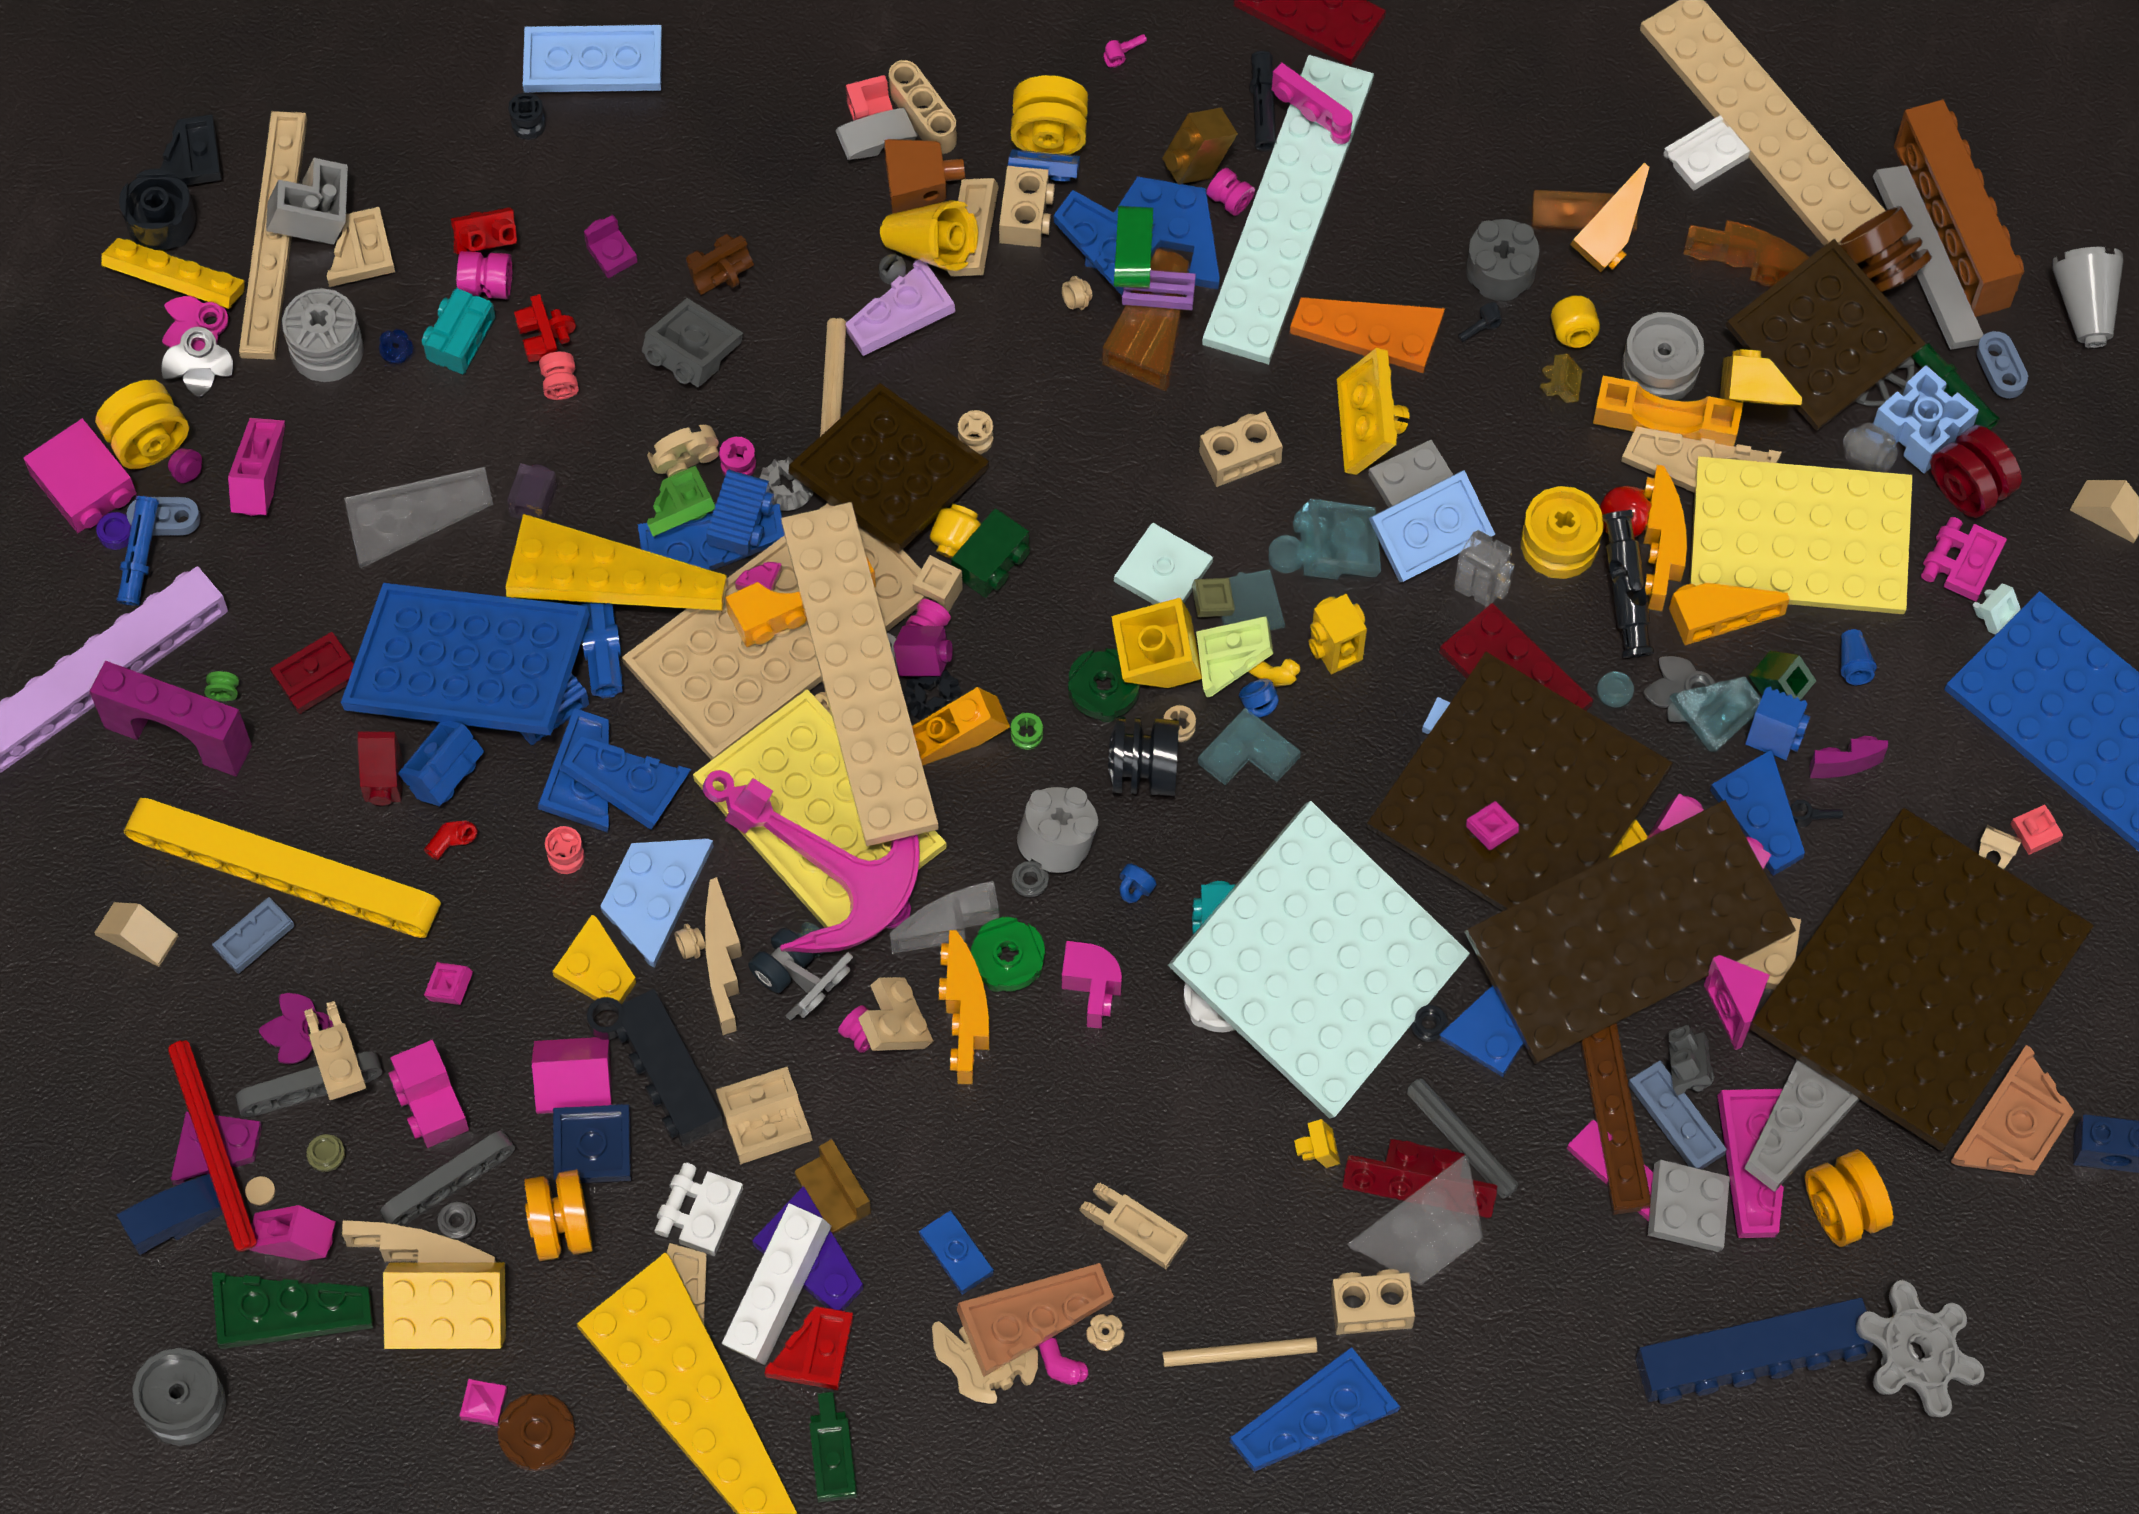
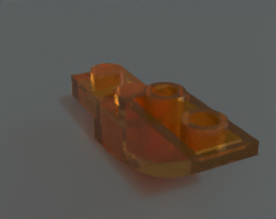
M1729 220L1726 221L1724 231L1690 225L1684 249L1685 255L1693 256L1698 260L1710 259L1725 262L1733 267L1752 268L1750 280L1758 281L1766 286L1775 285L1809 258L1801 250L1779 237Z

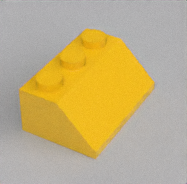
M1740 349L1733 351L1732 356L1723 358L1721 399L1785 406L1802 404V397L1770 359L1761 358V351Z

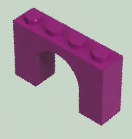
M106 660L89 691L105 729L138 740L148 719L162 723L184 735L196 746L203 765L237 777L252 747L239 709Z

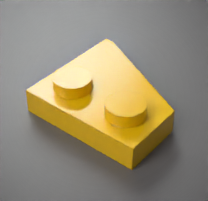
M591 915L552 971L555 978L593 1000L610 997L619 1001L621 1005L636 984L635 976L594 915Z

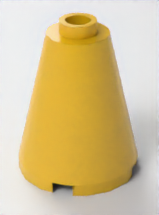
M950 200L889 214L881 224L880 236L883 244L889 249L947 271H958L967 266L969 262H965L969 253H975L977 248V220L973 213H968L965 206H968L966 203Z

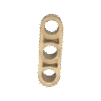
M908 60L895 62L889 69V90L892 100L898 108H905L913 128L923 141L939 142L942 154L951 152L957 144L956 119L913 62ZM908 81L909 83L901 84L899 82ZM919 106H927V108H918V107H919ZM940 130L946 131L945 133H936Z

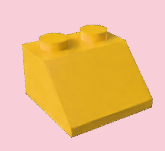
M1181 597L1111 616L1124 682L1171 688L1202 679L1192 618Z

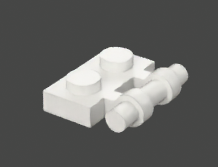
M683 1163L679 1174H675L671 1181L670 1187L672 1191L666 1205H661L657 1214L659 1221L654 1232L660 1236L668 1237L672 1226L681 1228L683 1230L679 1237L680 1244L715 1256L742 1194L743 1184L707 1171L701 1185L692 1181L697 1168L692 1164ZM686 1195L695 1198L689 1215L679 1211Z

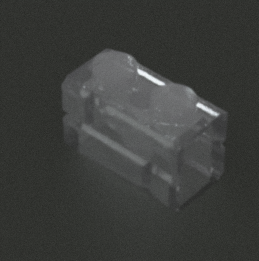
M1479 530L1473 532L1459 555L1454 584L1455 590L1468 597L1473 595L1475 601L1486 607L1494 603L1497 597L1502 600L1511 586L1512 580L1509 578L1515 567V564L1510 562L1511 547L1498 540L1493 542L1491 536Z

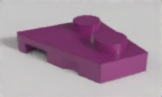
M187 1111L171 1176L173 1185L182 1184L186 1179L205 1173L209 1174L196 1132ZM214 1115L231 1166L239 1167L255 1162L262 1131L261 1122Z

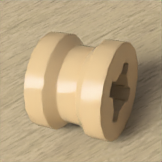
M973 410L963 414L959 419L958 439L978 454L988 451L992 446L993 422L985 412ZM978 434L980 437H970V435Z

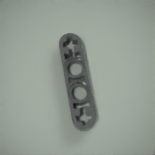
M370 1051L355 1054L365 1083L378 1078L382 1074V1067L376 1052ZM315 1066L244 1088L235 1095L240 1115L243 1117H253L327 1095V1090L319 1066Z
M497 1131L487 1136L389 1200L381 1208L380 1215L386 1223L405 1226L506 1160L515 1150L514 1144L504 1131Z

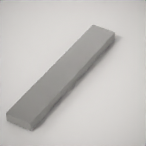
M1908 166L1876 170L1873 179L1887 210L1896 206H1902L1913 225L1912 229L1902 238L1903 241L1920 237L1923 243L1913 253L1928 249L1932 256L1931 260L1919 269L1916 275L1950 350L1978 345L1984 334Z

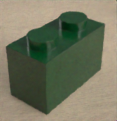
M995 508L951 558V565L962 570V582L986 598L993 589L999 590L1006 582L1011 568L1015 564H1022L1031 550V547H1029V531Z

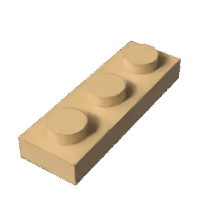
M994 178L964 179L961 181L958 201L966 203L968 206H965L968 213L975 215L978 226V241L975 253H969L965 262H969L967 266L958 271H948L950 276L984 274L999 186Z

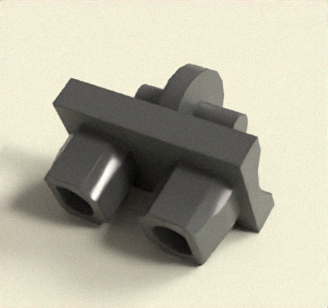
M1689 1025L1671 1030L1668 1036L1672 1084L1677 1096L1683 1094L1688 1088L1699 1092L1709 1087L1714 1080V1071L1710 1063L1707 1036L1704 1032L1694 1035Z

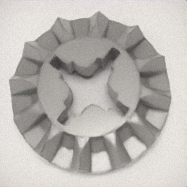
M789 456L786 460L777 461L774 459L768 467H763L760 479L769 481L770 493L774 494L772 505L780 504V510L783 511L802 507L811 499L814 493L788 473L789 464L794 461ZM783 474L788 480L794 479L792 481V493L784 485H780V475Z

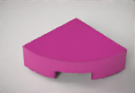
M765 562L763 565L748 571L745 570L736 580L735 588L741 590L759 582L767 589L773 591L782 571V564Z

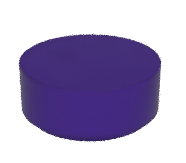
M112 512L104 515L99 520L96 531L103 546L108 549L118 550L128 546L131 526L125 514Z

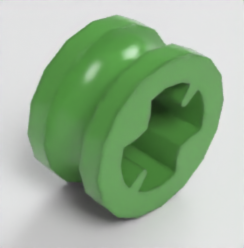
M224 671L207 674L206 683L208 686L205 688V696L212 700L225 702L237 698L238 691L235 687L239 685V678L236 675Z
M1026 712L1019 714L1013 719L1011 723V739L1015 746L1020 749L1029 750L1034 749L1041 743L1043 739V724L1038 716ZM1025 725L1026 729H1028V725L1032 726L1033 736L1029 737L1028 733H1026V737L1021 736L1020 727Z

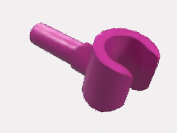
M1142 34L1123 43H1119L1116 40L1108 42L1105 48L1106 52L1103 55L1107 66L1114 68L1122 65L1126 60L1124 53L1147 41L1145 35Z

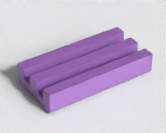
M1150 270V288L1124 287L1122 305L1192 310L1196 274ZM1131 290L1152 292V294L1131 293ZM1166 293H1169V294H1181V295H1187V296H1186V297H1176V296H1164V295H1166Z

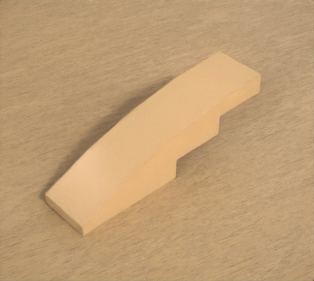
M716 877L710 879L705 913V944L713 1002L722 1034L726 1035L737 1031L735 1016L728 997L739 994L738 980L731 960L741 957L742 952L737 932Z
M343 1220L342 1236L347 1247H380L384 1262H496L495 1257L461 1241L422 1229L383 1222Z

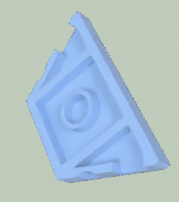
M693 839L631 843L601 904L602 913L612 924L621 930L625 939L630 944H633L645 957V961L654 968L714 847L713 840Z

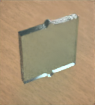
M1270 569L1249 574L1239 572L1238 576L1229 578L1235 611L1232 616H1221L1223 626L1266 616L1270 624V630L1285 628Z

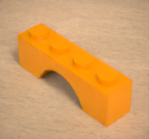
M1603 375L1593 424L1633 432L1637 426L1682 434L1683 438L1700 441L1701 438L1716 440L1715 443L1734 447L1743 403L1710 396L1698 401H1673L1647 392L1638 382Z
M867 558L868 566L875 588V571ZM756 582L725 597L727 613L746 647L755 643H766L776 633L787 628H798L807 621L799 592L778 593Z

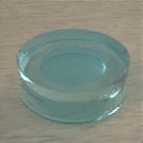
M1285 535L1276 538L1269 547L1268 558L1271 566L1282 573H1291L1298 570L1304 561V546L1300 540L1293 536Z

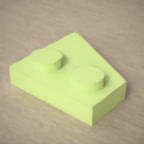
M1266 616L1196 631L1203 690L1206 697L1215 695L1273 654L1270 624Z

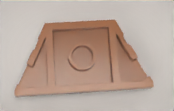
M2028 1045L2024 1047L1953 1156L1951 1163L1958 1166L2034 1176L2069 1122L2074 1111L2065 1097L2057 1092L2056 1084L2049 1073L2045 1074L2033 1057L2035 1053Z

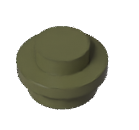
M330 1134L319 1135L309 1143L306 1152L307 1159L314 1169L321 1172H329L342 1164L345 1158V1148L341 1140L336 1136Z

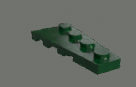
M212 1272L217 1345L219 1349L374 1328L369 1287L321 1282L318 1284L299 1283L298 1280L291 1279L277 1281L261 1279L260 1276L244 1275V1277L227 1276L226 1273Z

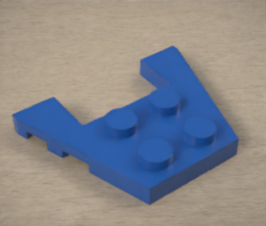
M1137 177L1119 206L1153 207L1152 234L1161 239L1160 247L1193 253L1189 273L1196 274L1195 286L1218 290L1220 277L1206 188ZM1117 207V209H1116L1115 212H1114V213L1117 214V215H1118V207ZM1086 257L1085 266L1096 268Z

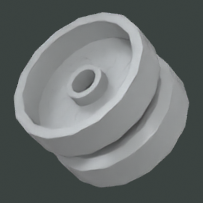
M1655 312L1642 317L1632 326L1626 341L1622 359L1623 379L1638 382L1647 392L1664 399L1676 401L1684 398L1694 388L1704 355V342L1698 328L1686 317L1672 312Z

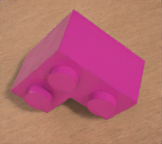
M433 1040L390 1057L394 1070L388 1074L401 1107L408 1104L413 1116L407 1118V1121L415 1139L423 1137L426 1147L429 1148L469 1131L466 1118Z

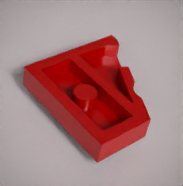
M815 1306L804 1319L802 1327L787 1340L785 1348L773 1363L770 1362L766 1366L765 1377L838 1390L853 1322V1313Z

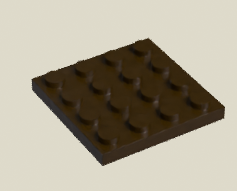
M1835 239L1831 240L1729 319L1725 325L1746 350L1761 351V358H1768L1774 363L1802 397V404L1795 405V407L1816 431L1830 422L1926 345Z
M879 383L791 462L788 473L833 506L851 502L857 524L899 553L938 517L941 509L950 506L988 470L989 461Z

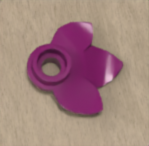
M285 993L279 996L283 1016H279L261 1026L259 1034L268 1044L280 1047L278 1053L279 1063L295 1064L305 1060L313 1050L309 1038L310 1029L304 1011L312 1008L319 1022L318 1027H321L322 1030L334 1025L328 1015L315 1010L314 1004L309 998L299 994Z

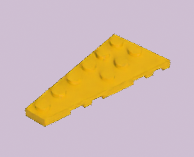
M523 514L506 583V596L511 598L723 610L727 589V575Z

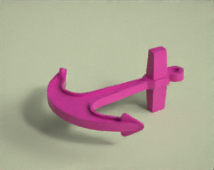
M715 770L706 777L703 783L705 796L713 802H723L726 800L729 812L725 819L726 822L743 833H746L751 827L764 826L838 882L848 893L850 913L846 920L838 925L812 931L790 943L780 946L781 951L821 953L852 948L868 941L884 930L906 904L916 882L919 868L918 835L892 840L889 853L879 860H863L774 812L769 800L773 790L756 779L752 778L747 785L734 787L732 776L723 770ZM713 782H721L724 785V790L717 791L713 787Z

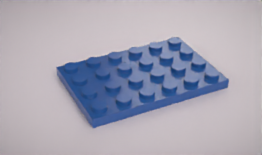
M383 583L341 704L345 711L436 722L454 721L468 726L551 736L589 620L590 613L588 607Z

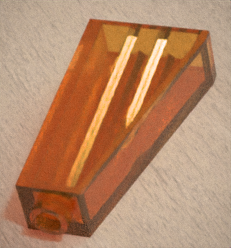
M1157 248L1151 259L1150 270L1189 273V261L1176 252H1166ZM1134 291V292H1133V293H1139V294H1152V292H1144V291ZM1166 293V295H1164V296L1185 297V295H1181V294H1169V293ZM1126 305L1103 346V365L1166 391L1170 383L1183 310Z

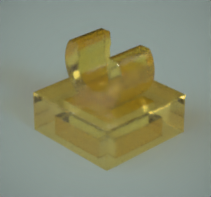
M1568 353L1555 355L1554 365L1546 366L1542 370L1545 376L1551 379V382L1540 384V388L1546 395L1553 396L1558 394L1565 403L1579 401L1582 370Z

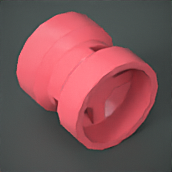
M553 352L543 356L539 364L541 374L545 377L542 383L544 396L552 400H563L576 395L579 388L577 377L573 375L575 370L574 356L567 352Z
M560 826L550 831L545 839V849L549 864L554 871L560 874L574 873L584 863L585 854L581 837L575 829Z

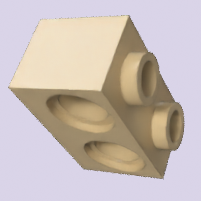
M1007 166L999 223V243L1041 247L1042 235H1049L1051 214L1045 213L1046 204L1053 205L1055 184L1049 183V170ZM1032 190L1035 191V193L1027 194L1024 193V191ZM1022 220L1032 221L1028 224L1020 223Z
M1265 411L1257 415L1247 414L1236 423L1225 427L1216 426L1207 430L1200 436L1199 453L1216 487L1281 463L1283 446ZM1260 438L1263 441L1260 443H1253L1248 439ZM1227 450L1230 454L1220 455L1216 451Z
M1386 1269L1379 1271L1374 1276L1362 1277L1360 1273L1351 1272L1340 1275L1339 1279H1333L1331 1297L1336 1335L1409 1329L1413 1327L1415 1314L1409 1273H1400L1396 1269ZM1393 1292L1401 1298V1302L1390 1305L1384 1302L1381 1296L1384 1293ZM1351 1295L1357 1296L1362 1300L1363 1305L1358 1308H1351L1344 1303L1343 1299Z

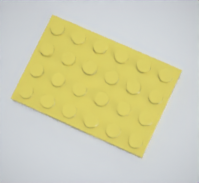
M1698 456L1696 461L1689 584L1697 586L1704 583L1785 592L1788 593L1790 598L1789 605L1904 614L1906 612L1912 475Z
M808 689L693 774L694 781L702 790L706 777L715 770L728 772L734 780V787L747 785L752 778L756 779L773 790L769 800L774 812L857 858L867 861L879 860L890 851L892 841L866 846L832 716ZM713 782V787L717 791L724 790V785L721 782ZM726 800L714 802L727 817L729 812ZM764 826L751 827L746 833L739 830L824 928L838 925L847 919L850 913V899L848 893L838 882ZM935 830L917 834L920 854L918 870L946 849V842Z

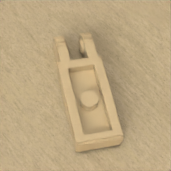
M335 1001L326 1003L329 1019L333 1022L334 1026L321 1031L318 1028L319 1022L316 1013L313 1012L312 1008L304 1011L311 1032L309 1038L330 1100L366 1089L346 1025L341 1022Z
M1097 1183L1093 1189L1095 1195L1115 1208L1109 1215L1094 1204L1084 1202L1079 1208L1082 1214L1094 1223L1103 1226V1229L1164 1269H1167L1187 1241L1188 1235L1124 1194L1122 1196L1104 1184Z

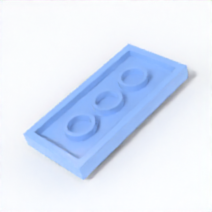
M661 25L538 26L524 28V92L661 91Z

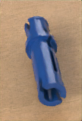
M136 496L125 561L120 564V570L123 572L116 600L118 603L140 606L144 576L148 575L150 568L146 565L157 507L159 505V500L155 498Z

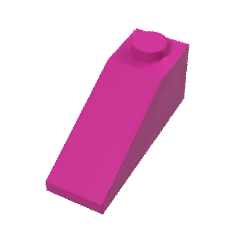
M249 419L228 476L232 513H244L250 516L267 514L274 494L285 420Z

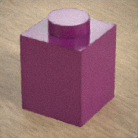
M902 626L893 645L899 676H941L947 662L951 661L953 654L952 643L946 638L944 626Z

